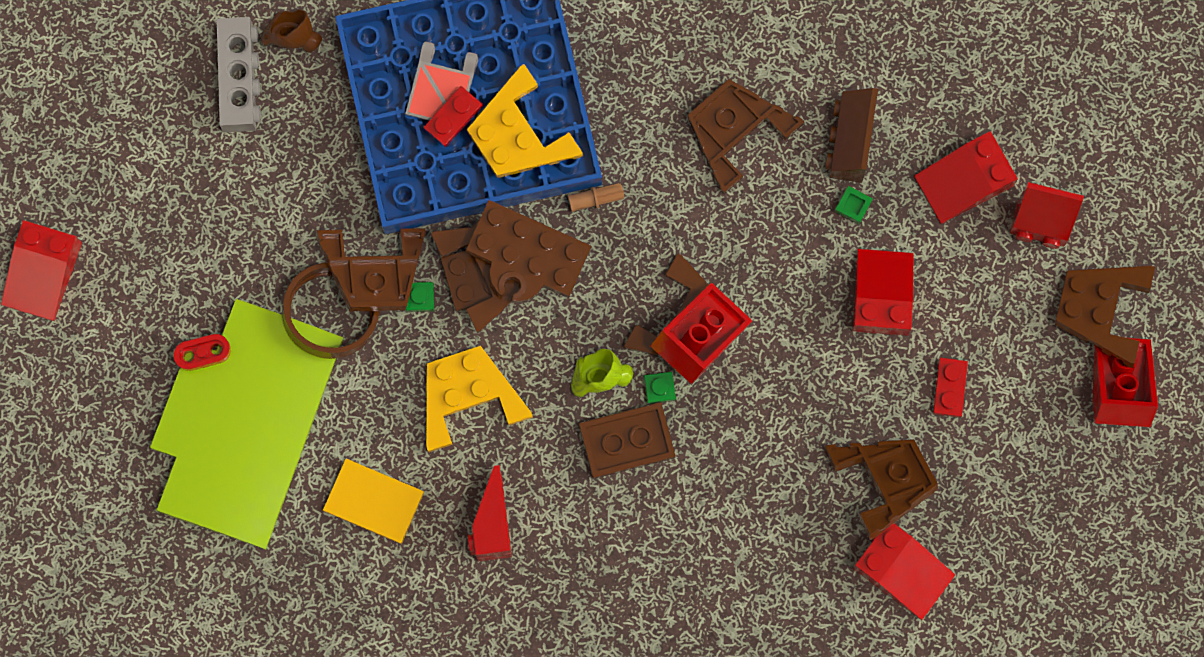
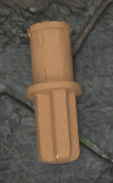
M619 183L597 189L593 186L592 190L569 194L568 199L571 211L575 212L594 206L600 208L599 205L624 199L623 187Z

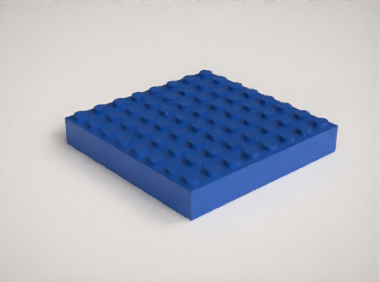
M405 0L335 16L385 235L399 232L400 229H412L483 213L488 200L504 207H509L602 185L601 170L560 0ZM424 42L433 43L435 46V53L431 64L463 71L465 57L468 52L475 53L478 57V64L469 93L481 102L483 106L446 148L424 129V126L429 122L428 120L405 115ZM525 64L538 84V88L515 101V104L543 147L570 133L582 151L583 156L578 159L572 158L559 161L557 164H547L532 168V170L497 178L468 134L467 129L519 67Z

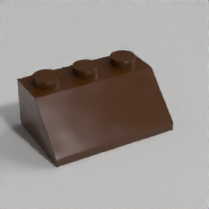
M868 88L843 91L841 100L835 99L833 116L838 117L837 127L831 126L829 143H834L833 153H827L825 169L830 170L829 178L858 183L863 182L868 164L878 89Z

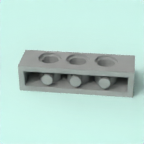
M250 17L217 19L220 127L223 132L256 131V122H261L260 105L256 106L255 96L260 95L259 79H255L254 69H259V54L254 52V42H258V27L253 26ZM241 43L245 45V49L242 52H232V48L236 44ZM236 71H246L244 78L240 80L233 79V74ZM241 96L247 98L243 106L233 105L236 98Z

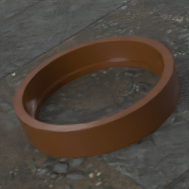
M327 263L316 264L301 271L289 284L282 307L283 323L292 341L305 352L326 359L343 358L354 354L368 343L375 331L379 311H369L370 318L366 331L359 340L350 345L328 348L316 345L305 339L292 323L291 303L297 291L307 282L319 277H333Z

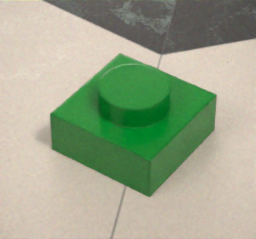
M848 186L835 209V213L860 225L873 198Z
M413 283L406 312L435 311L434 283Z
M672 372L644 375L648 404L676 401Z

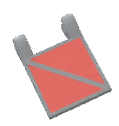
M424 42L405 115L430 121L460 86L470 92L473 76L478 64L477 54L468 52L465 57L463 71L431 64L435 53V46L433 43Z

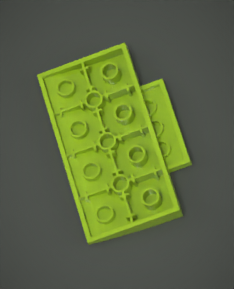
M236 299L222 334L231 346L229 358L223 363L193 371L179 369L150 446L152 450L176 458L157 511L172 518L267 549L336 359L316 357L299 348L289 337L281 314ZM291 318L297 331L308 341L322 347H341L343 337ZM218 346L216 351L212 350V353L215 355L219 354L222 351V347ZM193 353L185 355V361L187 362L194 359Z

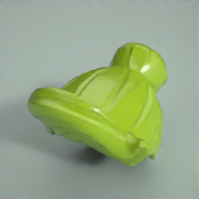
M600 349L584 358L579 357L571 383L572 393L580 398L587 393L608 391L616 385L621 387L627 386L632 380L633 368L628 364H621L619 358L610 349Z

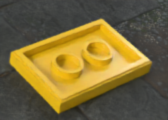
M345 459L323 511L402 545L424 495V491L349 459Z

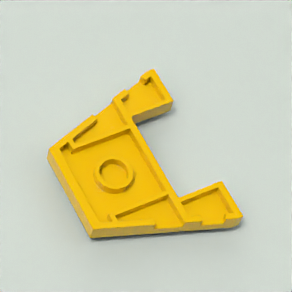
M525 64L519 67L467 129L468 134L497 178L532 170V168L547 164H557L559 161L572 158L578 159L583 156L582 151L570 133L543 147L515 104V101L538 88V84Z
M481 346L427 363L426 447L428 453L452 445L444 416L499 398L508 425L533 418L529 408Z

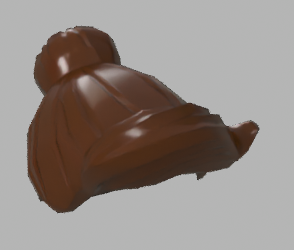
M297 9L296 11H279L276 13L262 32L260 42L263 46L274 44L287 49L302 47L304 51L312 53L320 46L322 37L320 33L312 30V24L307 12Z

